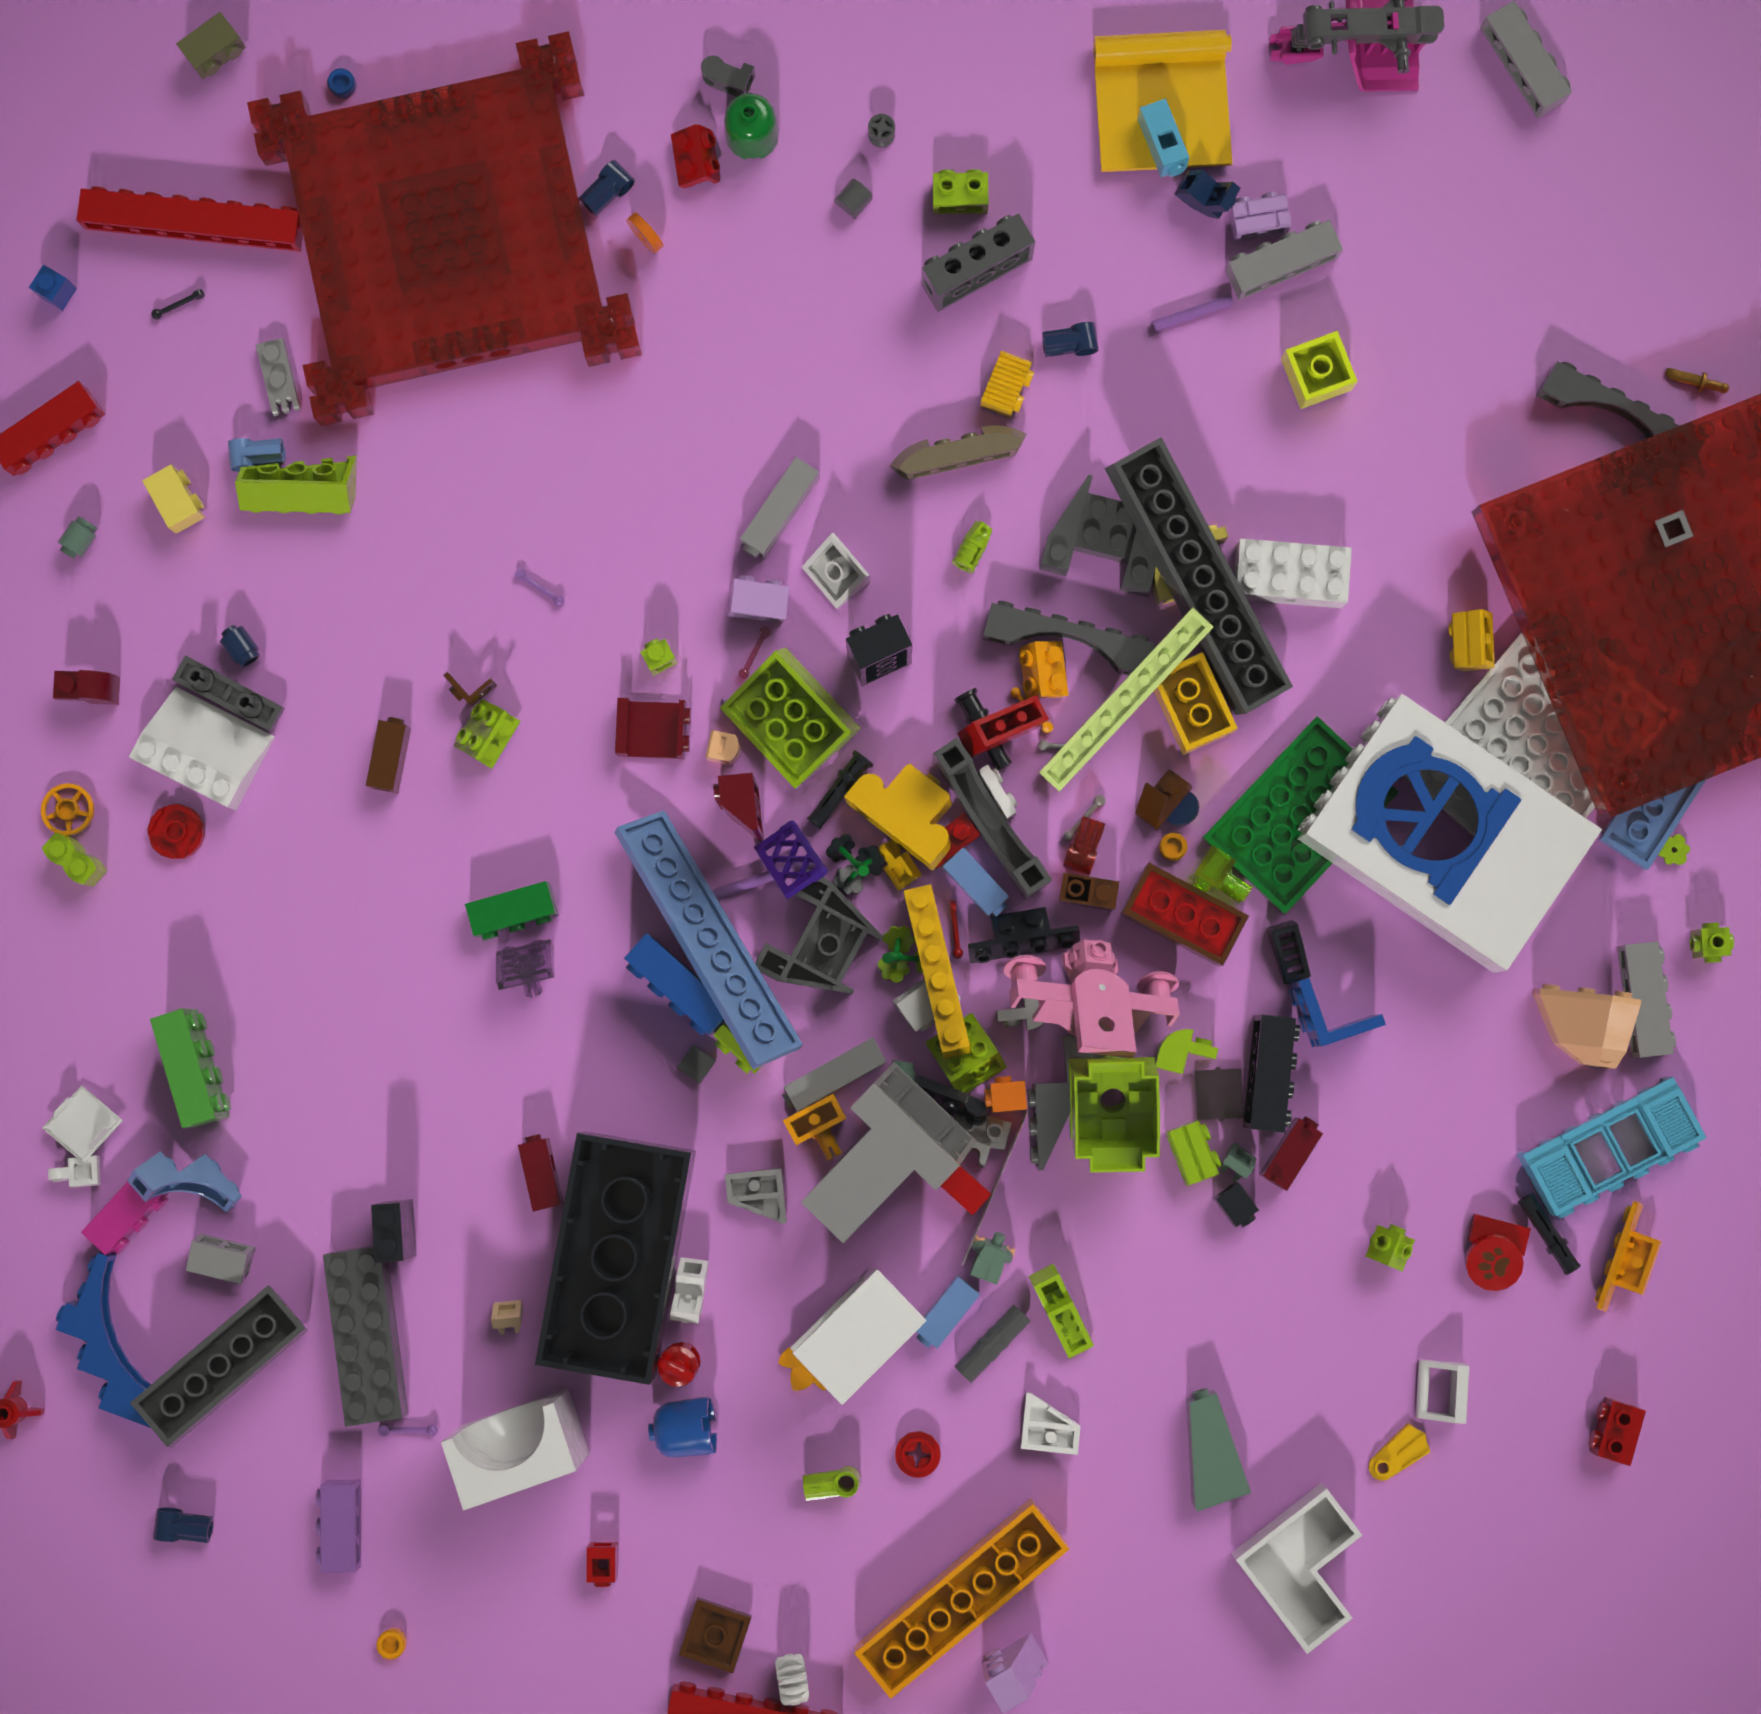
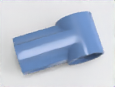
M239 438L228 441L230 470L239 472L241 467L285 464L286 453L281 438L259 441Z

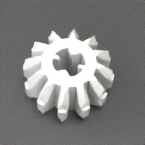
M792 1653L778 1657L775 1667L782 1704H791L793 1706L807 1702L809 1689L803 1656L801 1654L793 1655Z

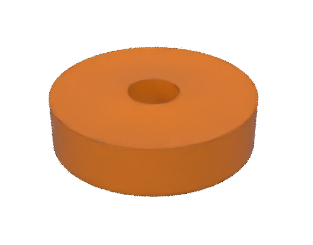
M634 212L626 219L633 233L652 253L656 254L664 247L656 232L638 213Z

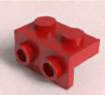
M695 124L672 133L671 140L678 187L686 189L704 181L714 184L720 182V164L716 156V138L713 131L702 125Z

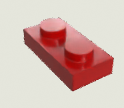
M964 813L944 827L948 832L951 846L946 856L935 869H938L963 847H967L981 836Z

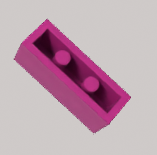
M127 1181L81 1233L104 1255L114 1254L115 1252L119 1254L130 1243L128 1238L134 1231L138 1233L148 1224L149 1219L147 1217L152 1211H159L168 1202L169 1199L166 1196L169 1193L158 1195L145 1202Z

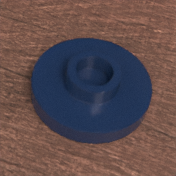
M1189 791L1166 820L1175 826H1184L1191 823L1197 817L1200 809L1196 796Z

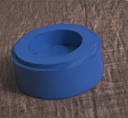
M336 69L328 76L327 84L334 96L348 98L355 92L356 80L347 69Z

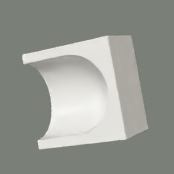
M871 1267L790 1349L793 1351V1355L843 1405L927 1320L878 1269Z
M569 1388L461 1425L441 1442L463 1511L575 1472L590 1454Z

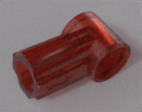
M1082 816L1075 839L1067 851L1063 867L1090 875L1105 823Z

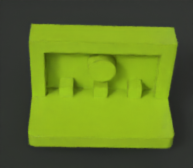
M481 699L471 710L470 718L465 727L458 732L454 747L492 769L521 721L508 714L504 709Z

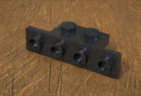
M1046 907L1001 914L997 917L991 916L994 939L968 944L970 963H987L991 960L1011 959L1030 953L1040 954L1048 950L1069 949L1074 944L1080 942V930L1078 925L1051 930Z

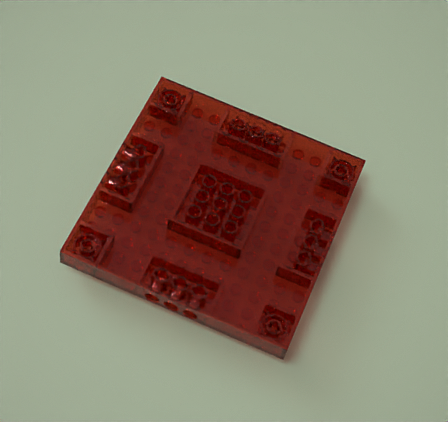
M1761 394L1480 504L1471 511L1600 821L1761 758ZM1683 510L1693 537L1665 547L1655 521ZM1680 518L1663 524L1669 540L1685 534Z

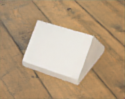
M834 533L830 534L802 566L803 570L836 609L870 583L869 574Z

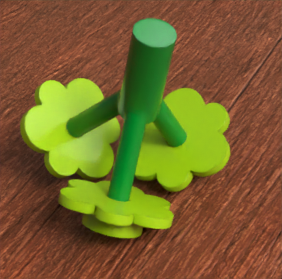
M891 926L889 932L883 934L882 940L884 943L889 944L888 948L893 952L883 954L882 959L878 962V968L882 971L881 976L883 979H891L894 983H900L903 981L904 975L910 972V968L907 966L908 961H913L917 964L916 970L918 973L923 974L918 951L915 952L914 956L902 954L907 953L915 942L910 928L907 926L899 928Z

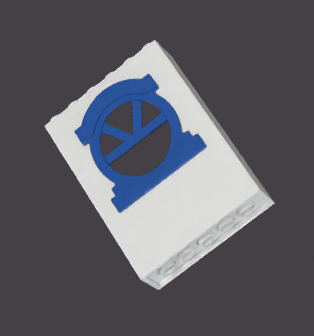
M1400 694L1395 699L1391 697L1383 703L1376 713L1380 717L1378 721L1375 720L1372 725L1369 724L1360 738L1364 740L1363 743H1359L1357 747H1354L1346 757L1345 761L1348 763L1346 768L1343 767L1341 770H1338L1329 782L1333 786L1331 790H1327L1325 794L1322 793L1313 807L1317 809L1314 814L1311 813L1309 817L1306 816L1300 824L1298 830L1301 834L1297 839L1491 972L1507 971L1602 829L1405 695ZM1420 770L1439 771L1449 776L1434 799H1432L1420 775ZM1403 775H1407L1425 812L1384 808L1385 797L1393 783ZM1461 783L1471 795L1478 815L1476 834L1468 847L1459 855L1446 860H1425L1412 855V852L1458 784ZM1390 820L1415 822L1417 824L1403 845L1399 846L1390 835L1385 822Z

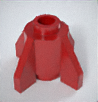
M22 1380L13 1381L4 1398L0 1400V1428L6 1439L16 1438L17 1425L26 1417L41 1416L45 1411V1408H28L27 1402L19 1396L21 1395Z

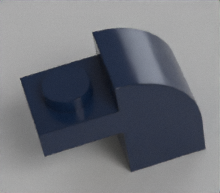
M1190 170L1186 172L1174 194L1196 211L1208 217L1219 219L1223 212H1228L1235 204L1236 196L1241 188L1234 182H1216L1203 170Z

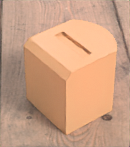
M711 730L706 759L727 765L734 764L740 755V744L736 735Z

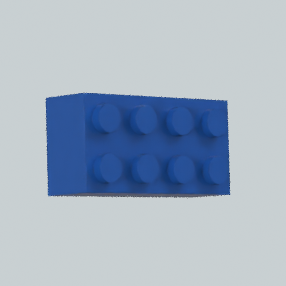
M646 933L624 957L629 963L626 968L637 978L642 979L645 977L650 982L647 987L658 997L662 998L665 995L671 1001L668 1006L679 1016L683 1017L686 1014L692 1019L689 1025L700 1035L704 1036L705 1033L713 1035L725 1022L702 981L653 936Z

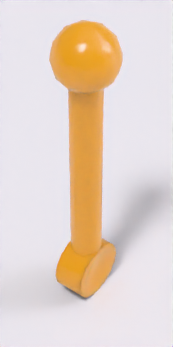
M1014 687L1010 690V695L1013 698H1017L1020 702L1025 700L1019 688ZM1045 722L1042 724L1041 729L1044 733H1050L1053 730V725L1051 722Z

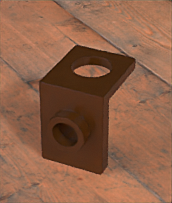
M446 672L443 675L452 685L449 691L460 702L464 698L472 707L497 686L489 678L475 692L469 695L451 674Z

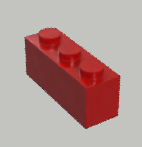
M1035 695L978 719L957 734L970 757H974L1035 730L1047 722L1049 718L1038 696Z

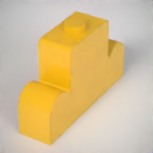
M907 764L887 788L884 787L883 781L879 776L868 773L860 777L844 796L846 803L930 870L933 871L950 850L951 842L948 832L937 823L952 806L949 793L940 787V781L930 773L925 776L913 765Z

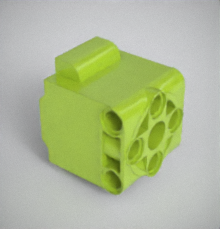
M1106 1055L1103 1058L1069 1059L1071 1103L1069 1126L1075 1159H1089L1090 1173L1144 1172L1145 1157H1160L1159 1074L1155 1065V1057L1126 1058ZM1108 1089H1118L1124 1096L1119 1104L1106 1106L1100 1100L1102 1094Z

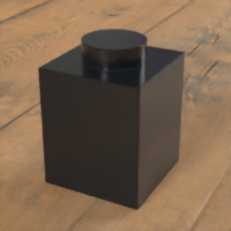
M1233 1182L1213 1197L1233 1226L1241 1225L1243 1228L1256 1219L1254 1214L1259 1209L1239 1182Z

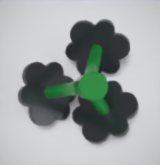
M848 833L841 835L840 838H834L826 850V855L833 862L847 859L852 864L847 865L845 868H838L836 870L837 876L833 880V884L838 889H842L845 895H849L851 892L859 894L863 890L861 883L864 880L863 876L870 874L874 876L880 875L883 871L882 864L885 863L884 856L880 855L879 848L874 845L868 848H860L858 850L859 855L854 858L851 855V849L854 848L855 842Z

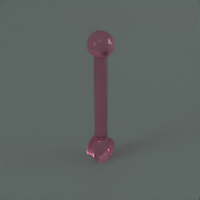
M766 626L760 628V637L744 668L738 672L741 679L748 678V670L764 639L770 636V629Z

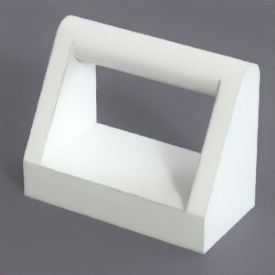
M1419 1360L1416 1418L1466 1424L1469 1366L1461 1362ZM1430 1367L1451 1370L1449 1413L1427 1412Z

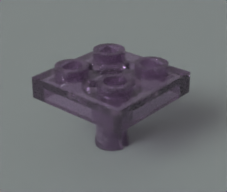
M551 939L544 941L535 940L527 945L518 947L509 946L496 952V983L499 990L523 985L524 993L527 997H533L532 987L535 996H538L543 991L539 981L554 978V947Z

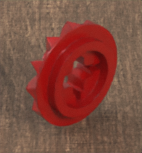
M922 1431L907 1433L899 1440L895 1450V1459L900 1470L906 1475L915 1478L930 1475L937 1468L941 1458L940 1447L932 1435ZM918 1442H920L922 1452L930 1456L921 1457L918 1466H915L914 1456L905 1452L915 1451Z

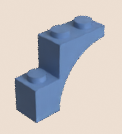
M160 1151L134 1169L127 1180L145 1202L165 1193L189 1192L211 1200L227 1213L235 1207L242 1197L237 1185L229 1181L221 1172L218 1163L210 1159L206 1154L178 1172L173 1160L165 1157Z

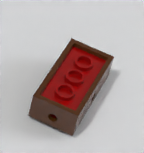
M1151 863L1145 865L1120 912V915L1218 967L1224 965L1249 915Z

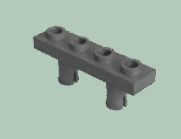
M186 655L172 678L173 681L270 732L273 731L285 709Z

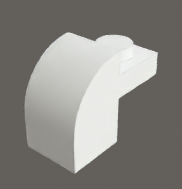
M680 1257L670 1320L684 1323H699L705 1297L709 1261Z

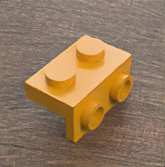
M1037 641L1021 646L1019 648V662L1022 668V686L1025 692V699L1035 695L1039 699L1069 696L1062 641Z

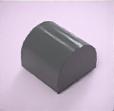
M851 179L834 199V203L856 219L871 202L873 196L861 182Z

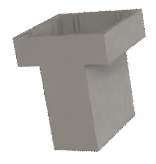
M895 1062L850 1107L870 1129L801 1201L842 1243L859 1228L914 1170L936 1191L961 1165L976 1142L956 1120Z

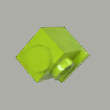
M658 638L645 644V649L640 651L653 676L678 664L665 639L661 641Z

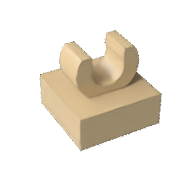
M522 1300L493 1303L492 1328L498 1329L501 1335H504L505 1328L514 1327L515 1333H519L523 1315Z

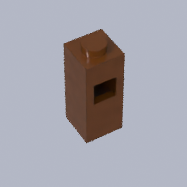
M388 717L387 721L378 720L365 786L371 789L399 793L411 728L404 725V720L394 717Z

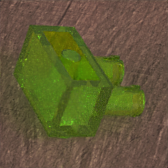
M1213 845L1205 850L1188 876L1193 881L1191 883L1192 886L1210 893L1219 889L1238 903L1244 901L1253 886L1232 874L1231 869L1236 860Z

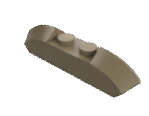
M990 425L981 427L982 435H977L976 432L968 433L956 441H950V439L938 440L934 442V446H930L926 439L903 450L893 460L890 467L906 480L1012 457L1018 452L1027 434L1007 426Z

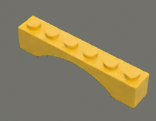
M929 884L904 890L905 902L924 975L942 1057L946 1059L971 1053L932 886Z

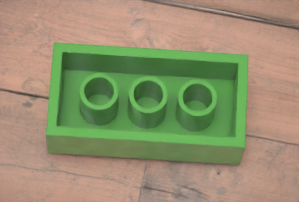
M182 1008L150 1018L182 1128L199 1127L230 1117L228 1112L231 1109L230 1100L227 1094L222 1092L220 1083L223 1082V1077L219 1067L214 1065L212 1056H215L212 1042L207 1040L204 1029H207L204 1015L199 1013L197 1009Z

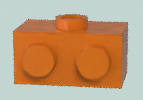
M1012 1076L995 1077V1083H988L989 1089H984V1102L986 1107H990L991 1112L1027 1110L1025 1081H1012Z

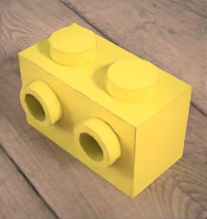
M171 464L142 480L167 527L177 534L205 518L201 511L204 505L196 493L192 494L189 490L188 485L191 482L183 469L179 471Z

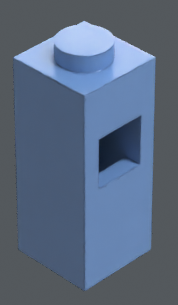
M964 847L943 865L942 869L987 917L992 913L997 917L1008 906L1005 902L1009 898L1007 893Z
M956 1275L924 1315L927 1321L916 1331L918 1333L916 1338L926 1347L930 1348L933 1345L938 1349L980 1296V1293L959 1275Z

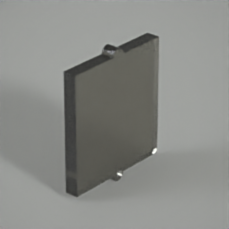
M1216 1067L1215 1070H1195L1197 1120L1218 1119V1121L1222 1122L1224 1119L1244 1118L1242 1068L1221 1069Z

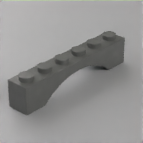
M1557 361L1550 368L1536 395L1537 397L1560 409L1572 406H1590L1615 413L1632 423L1645 436L1659 461L1681 473L1691 468L1706 440L1699 436L1700 433L1691 427L1683 428L1674 423L1675 420L1671 416L1651 411L1650 406L1642 401L1634 402L1625 397L1626 394L1623 391L1602 385L1600 379L1595 376H1585L1577 372V368L1568 362L1560 363Z
M998 601L997 604H991L983 640L1007 646L1034 637L1056 636L1069 638L1097 651L1110 663L1117 673L1127 676L1148 656L1155 644L1148 642L1149 638L1146 636L1133 634L1132 637L1121 635L1122 631L1118 629L1106 628L1104 631L1096 629L1095 624L1079 621L1076 624L1068 622V618L1062 615L1052 614L1051 617L1040 615L1041 611L1034 608L1016 609L1014 604L1006 601Z

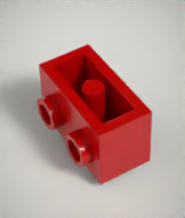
M1605 1397L1604 1402H1601L1597 1409L1596 1418L1599 1420L1596 1430H1593L1589 1437L1590 1452L1596 1456L1631 1466L1646 1410Z

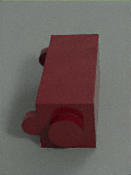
M1306 1116L1303 1119L1295 1117L1259 1175L1282 1190L1288 1191L1323 1135L1321 1131L1317 1130L1319 1124Z

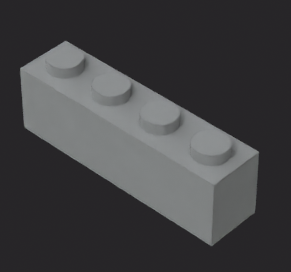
M1512 1L1488 15L1480 29L1535 116L1539 118L1565 103L1572 93L1570 82L1557 69L1553 55L1547 53L1543 47L1539 33L1529 25L1525 11L1518 7L1515 1Z
M1318 220L1312 222L1302 232L1296 234L1295 231H1291L1283 235L1280 241L1276 243L1265 242L1257 246L1255 251L1246 255L1245 252L1233 256L1225 272L1238 300L1339 258L1343 248L1331 221L1328 220L1321 223Z
M1659 941L1617 946L1623 992L1633 993L1632 998L1641 1000V1006L1630 1039L1632 1058L1674 1054L1673 1048L1676 1046V1038L1674 1032L1670 1030L1669 1020L1672 1019V1009L1666 1000L1668 980L1666 975H1663L1662 964L1665 961L1663 948L1659 947Z

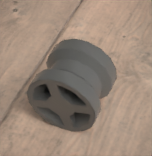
M887 114L874 115L868 123V137L874 146L885 148L891 145L895 139V123Z

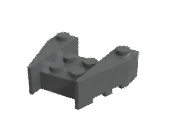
M1088 475L1048 536L1039 570L1066 577L1073 551L1125 563L1126 567L1120 591L1147 597L1156 565L1122 501L1088 493L1092 480V475Z
M822 877L794 895L817 908L791 956L765 943L755 964L762 974L778 982L853 994L854 990L841 983L866 935L878 941L883 936L830 880Z

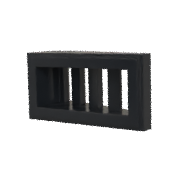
M1290 920L1267 927L1283 984L1311 977L1298 923ZM1291 933V936L1279 939L1278 935ZM1294 943V947L1284 950L1281 948L1283 945ZM1297 954L1298 956L1295 959L1284 960V957ZM1301 965V969L1287 972V968Z

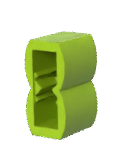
M54 833L42 846L46 857L53 863L63 866L67 876L79 884L94 887L107 873L103 863L95 856L86 854L82 844L73 837Z

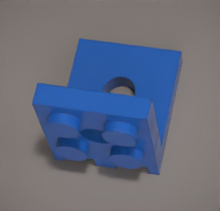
M1307 978L1290 983L1291 989L1288 990L1289 998L1293 1006H1298L1301 1015L1297 1017L1300 1029L1303 1033L1307 1032L1312 1047H1322L1386 1025L1383 1014H1378L1327 1030L1310 979Z

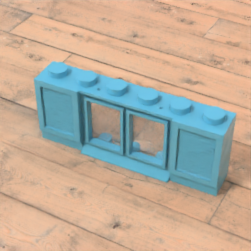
M1663 1077L1660 1079L1661 1083L1639 1090L1637 1092L1638 1095L1628 1100L1614 1103L1613 1108L1603 1113L1589 1116L1588 1121L1578 1126H1570L1564 1129L1563 1134L1553 1139H1545L1539 1142L1538 1147L1528 1152L1521 1151L1516 1154L1548 1215L1559 1216V1218L1565 1217L1575 1211L1573 1207L1581 1203L1587 1205L1600 1198L1599 1193L1607 1189L1609 1192L1615 1191L1625 1185L1624 1180L1632 1176L1634 1179L1640 1178L1650 1172L1649 1167L1657 1163L1659 1166L1665 1165L1675 1159L1673 1155L1681 1151L1687 1153L1700 1146L1698 1142L1707 1137L1674 1077Z

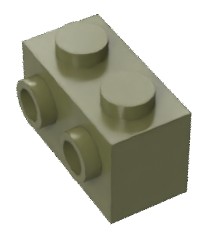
M221 12L214 15L176 43L202 80L207 76L216 74L223 64L238 58L246 48L239 35Z

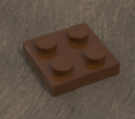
M698 1597L679 1655L734 1673L752 1615Z

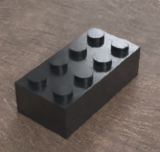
M890 614L883 615L875 620V625L867 629L864 626H860L849 632L850 637L846 638L847 657L861 687L912 664L913 645L898 614L893 617Z
M1263 1014L1254 1015L1243 1128L1285 1133V1127H1290L1291 1110H1287L1288 1098L1292 1099L1294 1094V1082L1290 1081L1291 1070H1295L1297 1065V1053H1293L1294 1042H1298L1300 1035V1025H1296V1018Z

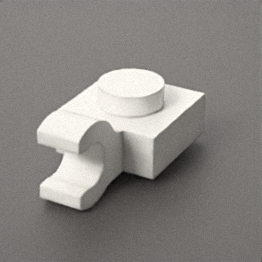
M97 1155L90 1156L84 1164L77 1158H68V1167L48 1169V1180H52V1182L69 1180V1187L71 1188L101 1185L100 1157Z

